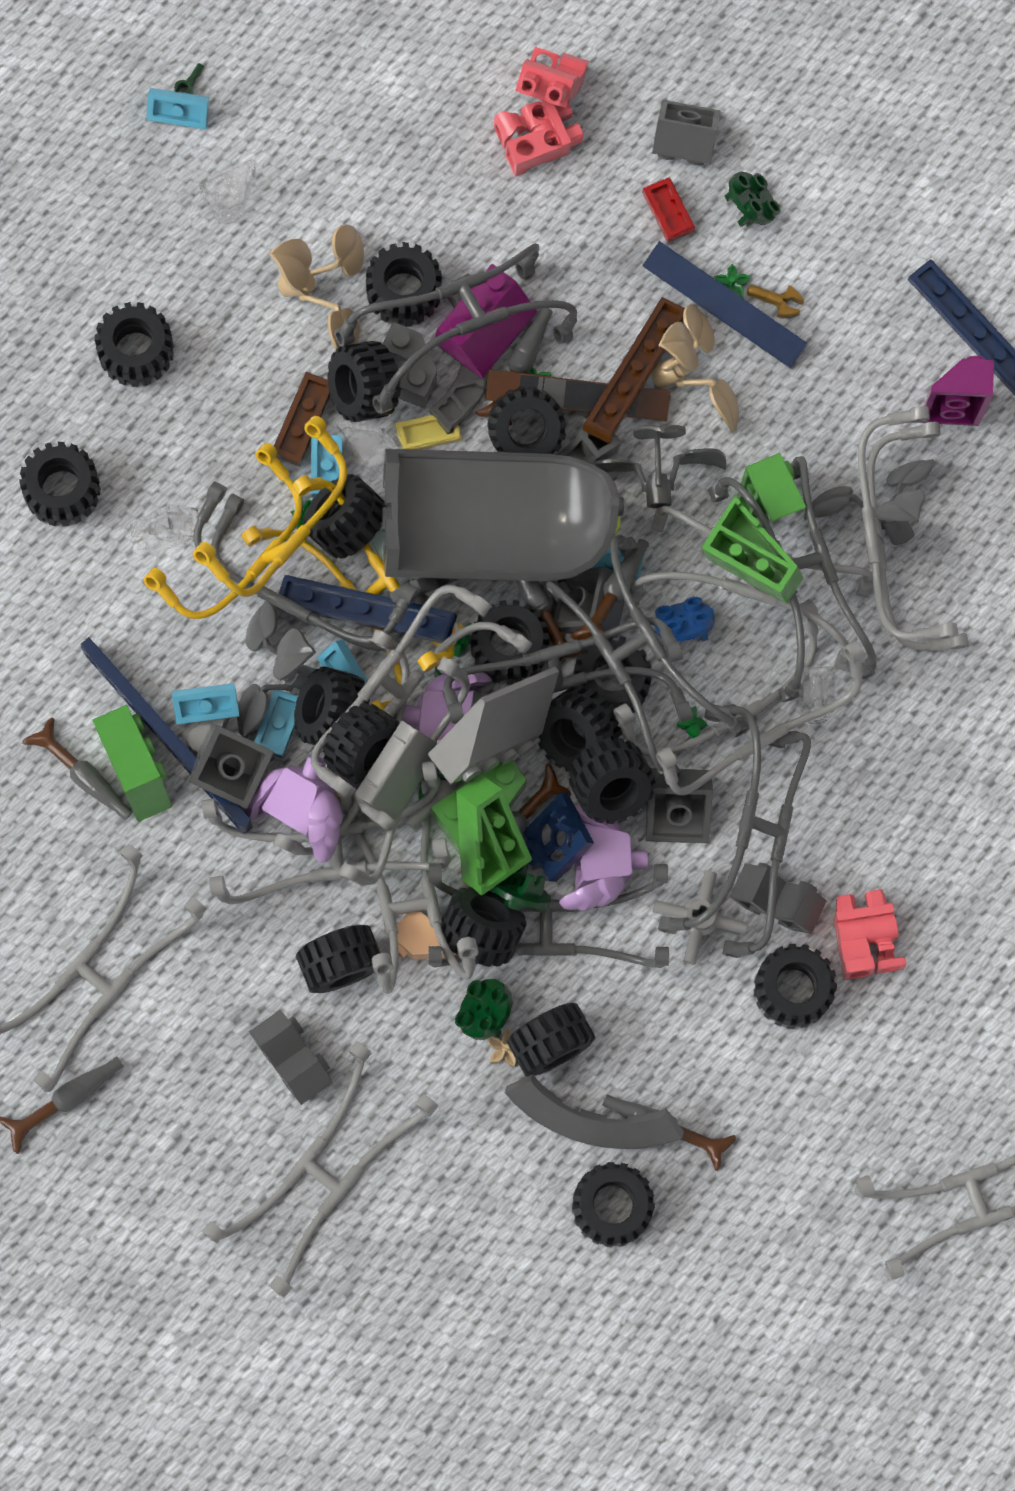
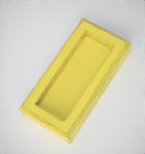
M433 415L395 423L401 449L421 450L462 440L459 425L450 434H447Z

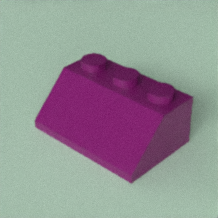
M491 264L485 272L494 269L496 266ZM505 272L488 279L487 283L471 288L485 314L502 307L509 308L531 302L517 281ZM463 299L437 328L435 338L456 328L457 324L473 318ZM528 310L509 315L507 319L463 336L457 335L438 345V347L483 379L488 370L495 365L534 318L537 310Z
M969 356L967 359H961L931 386L923 406L928 407L930 420L922 423L939 422V424L979 426L993 397L994 360H985L983 356Z

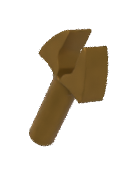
M753 284L747 289L748 296L775 305L779 311L777 318H792L800 315V310L790 308L786 304L788 301H794L801 305L804 304L801 294L790 285H788L787 291L781 294Z

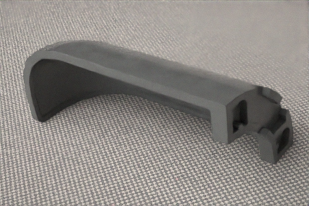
M385 449L383 488L385 489V503H388V507L382 508V532H385L383 546L385 577L553 581L573 578L592 568L609 550L611 540L617 528L618 516H623L624 498L619 497L616 484L609 474L592 463L573 457L539 453Z

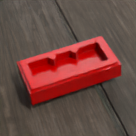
M670 177L642 189V193L667 243L695 232V226Z

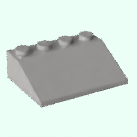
M556 667L481 697L428 753V756L450 784L462 779L468 782L477 776L480 771L486 774L499 763L505 765L513 760L517 754L523 757L535 748L534 741L543 732L559 671Z

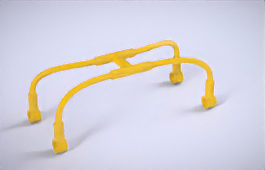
M313 416L305 424L304 429L310 437L317 438L330 455L333 454L339 466V479L335 489L325 503L305 525H301L288 541L286 540L298 525L302 515V498L298 496L292 487L294 482L289 476L290 473L276 457V448L270 443H263L255 453L257 460L263 465H268L279 480L285 482L295 501L294 515L278 539H274L256 559L238 585L229 577V572L225 570L215 557L216 550L210 543L201 542L193 551L195 561L201 565H206L218 581L223 582L231 590L224 599L209 609L192 611L185 608L179 602L178 596L166 583L164 572L158 568H152L143 578L146 587L157 591L169 607H173L180 614L191 619L210 617L228 606L238 595L249 597L259 592L278 567H282L309 536L310 530L332 507L345 486L347 465L339 450V445L326 431V422L319 416ZM271 564L252 587L245 589L251 581L256 580L263 570Z
M307 475L298 478L292 484V487L298 496L301 497L310 491L323 488L333 492L336 485L320 477L310 479ZM342 492L337 499L341 506L345 501ZM252 526L241 534V538L248 547H251L259 541L279 537L283 530H272L271 528L258 529L256 526ZM304 540L300 546L313 554L331 571L340 582V587L357 590L350 579H346L326 555L308 541ZM368 543L363 550L379 578L365 592L380 595L386 588L390 592L400 588L401 585L395 577H385L384 561L378 553L373 551ZM369 627L370 630H374V632H375V630L382 631V630H380V629H375V628ZM450 646L445 650L446 652L434 653L429 651L422 655L417 662L424 672H428L439 665L442 657L449 660L452 659L454 650ZM398 661L393 670L396 682L401 685L402 672ZM376 700L372 704L384 710L391 700L382 703L380 700Z

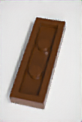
M305 372L274 444L278 459L299 467L301 466L311 442V437L305 432V424L313 416L322 417L331 396L327 379Z

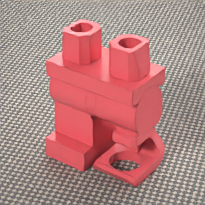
M534 47L531 60L526 59L522 64L515 91L567 108L569 101H572L583 86L589 61L564 53L561 56L560 64L557 66L560 55ZM541 54L549 56L552 66L536 62L537 56Z
M542 100L523 106L520 112L521 116L518 113L502 111L494 117L493 127L503 149H505V156L515 177L526 173V170L569 155L571 147L583 142L584 134L578 123L568 127H564L562 121L572 118L573 112L570 104H568L567 108ZM515 131H517L518 135L524 131L529 132V134L510 140Z
M882 889L866 892L865 900L867 907L856 909L854 895L851 894L838 896L836 899V914L833 922L844 981L870 977L873 972L881 974L904 970L906 966L904 957L895 958L894 956L895 946L893 941L898 939V927L893 904H887ZM869 943L877 945V961L875 964L873 956H871Z

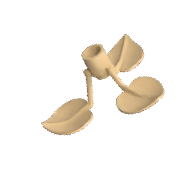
M348 224L339 226L333 233L332 250L338 259L335 263L310 270L312 254L308 245L302 239L286 240L269 253L282 273L278 280V287L284 297L299 296L300 301H309L334 310L329 313L327 324L335 351L336 348L340 347L335 338V330L342 327L346 318L354 312L350 308H343L341 310L338 304L309 296V293L315 288L314 275L336 269L340 266L346 276H354L361 270L364 261L362 239L355 227ZM357 323L354 330L355 341L351 344L358 343L360 334L359 323Z
M689 304L683 312L684 324L682 322L672 324L666 330L659 343V346L667 350L673 358L657 364L651 374L653 381L660 389L675 383L679 388L685 385L710 386L709 395L714 407L727 424L731 433H734L738 424L739 408L737 398L728 383L723 379H719L716 382L714 379H684L688 372H693L698 367L696 349L700 346L705 353H709L715 345L714 332L710 322L694 304Z

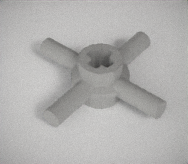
M705 870L699 897L688 902L685 907L655 900L653 912L674 918H696L692 917V915H697L698 911L705 912L712 905L711 898L717 873ZM717 910L704 923L686 930L690 935L683 962L696 965L702 936L711 934L716 928L745 935L748 923L719 916Z

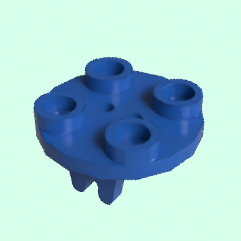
M690 597L682 603L661 606L655 610V618L662 620L667 627L672 629L676 641H687L701 637L702 642L708 640L707 632L713 628L716 622L714 610L707 604H703L700 597ZM654 626L655 633L659 637H661L660 629L657 626Z

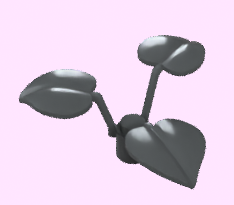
M672 424L660 426L642 425L634 428L633 436L641 440L654 439L655 474H650L648 481L645 479L641 464L632 463L629 459H606L592 464L606 473L636 471L642 484V492H646L647 507L657 509L662 506L670 507L672 505L671 491H674V482L679 465L705 464L717 466L725 470L726 456L722 451L714 448L687 450L684 454L673 457L670 479H667V474L661 473L660 438L682 437L686 434V428Z
M934 459L918 460L903 464L894 469L886 479L888 486H897V496L880 505L875 510V515L878 519H881L882 530H886L893 545L904 544L914 537V531L909 522H919L920 511L926 497L921 490L903 492L905 486H913L924 480L934 467ZM841 486L820 494L812 501L815 518L839 513L850 502H855L861 508H864L863 501L856 494H852V487ZM806 512L804 513L805 521L807 520Z
M264 601L249 622L245 637L248 649L255 652L264 645L266 649L277 655L273 667V676L277 680H284L285 684H266L260 688L258 684L254 683L243 693L238 705L239 717H237V725L240 735L246 739L258 728L266 716L269 706L267 692L270 690L292 692L294 688L300 690L306 678L315 670V668L304 665L316 651L308 643L300 630H289L281 639L278 648L270 644L269 638L276 632L278 616L274 605L267 601Z

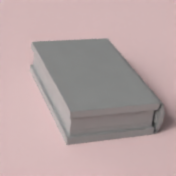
M401 721L355 795L397 819L424 776L422 762L432 761L428 753L438 743L404 721Z

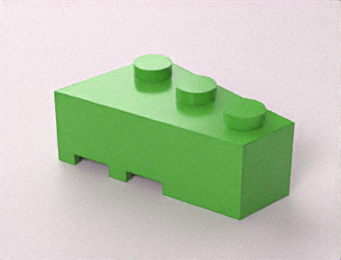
M780 453L746 466L741 484L756 500L768 521H775L806 508L793 481L795 477L793 468L788 460H783ZM738 492V499L742 502L744 507L751 513V515L755 517L759 522L754 511L751 509V507L742 497V495Z
M734 496L701 549L709 561L787 604L802 582L803 576L794 561L766 532L757 519L751 515L742 502Z
M126 704L92 719L137 821L140 822L171 808L172 804L163 784V780L167 779V775L161 762L154 763L151 757L156 755L150 738L143 739L140 734L145 731V728L138 713L132 715Z
M513 760L505 765L499 763L486 774L481 773L503 790L510 808L526 789L527 779ZM468 783L431 807L432 818L459 855L456 792Z
M481 774L458 790L456 798L462 881L482 896L529 863L532 858L503 790Z

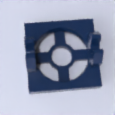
M560 792L524 831L527 838L524 842L532 858L527 864L533 867H541L550 882H557L594 844L569 794ZM548 824L551 829L550 841L544 845L542 832L544 826ZM559 830L566 834V839L562 846L557 842ZM557 849L562 850L565 858L555 861L550 856Z

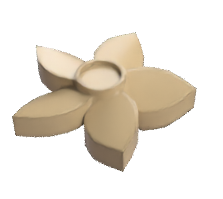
M509 1029L503 1033L501 1040L498 1038L487 1039L489 1045L496 1049L491 1055L490 1063L499 1062L504 1057L508 1065L515 1066L516 1059L507 1044V1040L511 1036Z

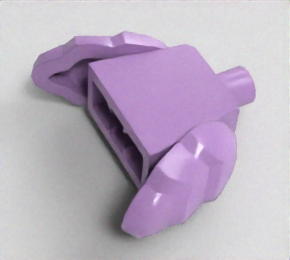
M482 672L467 675L470 681V689L461 705L464 715L472 708V690L493 682L489 674ZM445 673L433 679L426 686L425 692H422L418 697L416 706L406 705L402 721L414 725L416 730L429 738L448 712L443 696L444 682L448 676ZM455 680L452 683V688L455 690L457 697L461 691L462 682ZM450 722L444 730V732L442 733V735L440 736V738L438 739L437 743H439L442 740V738L457 723L452 724V722Z
M308 755L304 767L278 768L269 772L261 779L260 785L257 787L245 812L251 821L269 813L305 836H308L314 856L320 863L328 862L332 858L340 839V825L343 819L340 802L336 795H334L335 790L318 778L311 765V755ZM319 757V763L324 767V759Z
M575 805L594 844L574 864L576 891L562 898L559 903L567 910L578 909L586 911L596 906L604 907L614 901L622 893L626 882L632 876V869L645 870L647 868L648 854L647 851L631 850L630 835L627 832H622L617 821L614 824H607L606 821L598 823L594 818H588L580 805Z

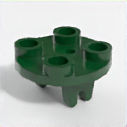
M741 171L735 173L729 180V192L724 197L727 202L733 200L739 211L743 214L737 221L740 227L744 225L748 227L754 223L763 226L767 225L781 211L779 204L773 199L767 189L768 183L766 179L759 173L751 175Z
M528 864L490 890L492 893L504 898V904L507 907L521 911L524 906L546 913L551 902V896L544 890L546 879L542 875H539L536 879L532 874H529L526 878Z
M497 979L472 981L467 987V994L455 1017V1024L462 1029L465 1035L474 1040H486L492 1036L500 1038L502 1033L500 1030L508 1020L514 1003L508 986Z

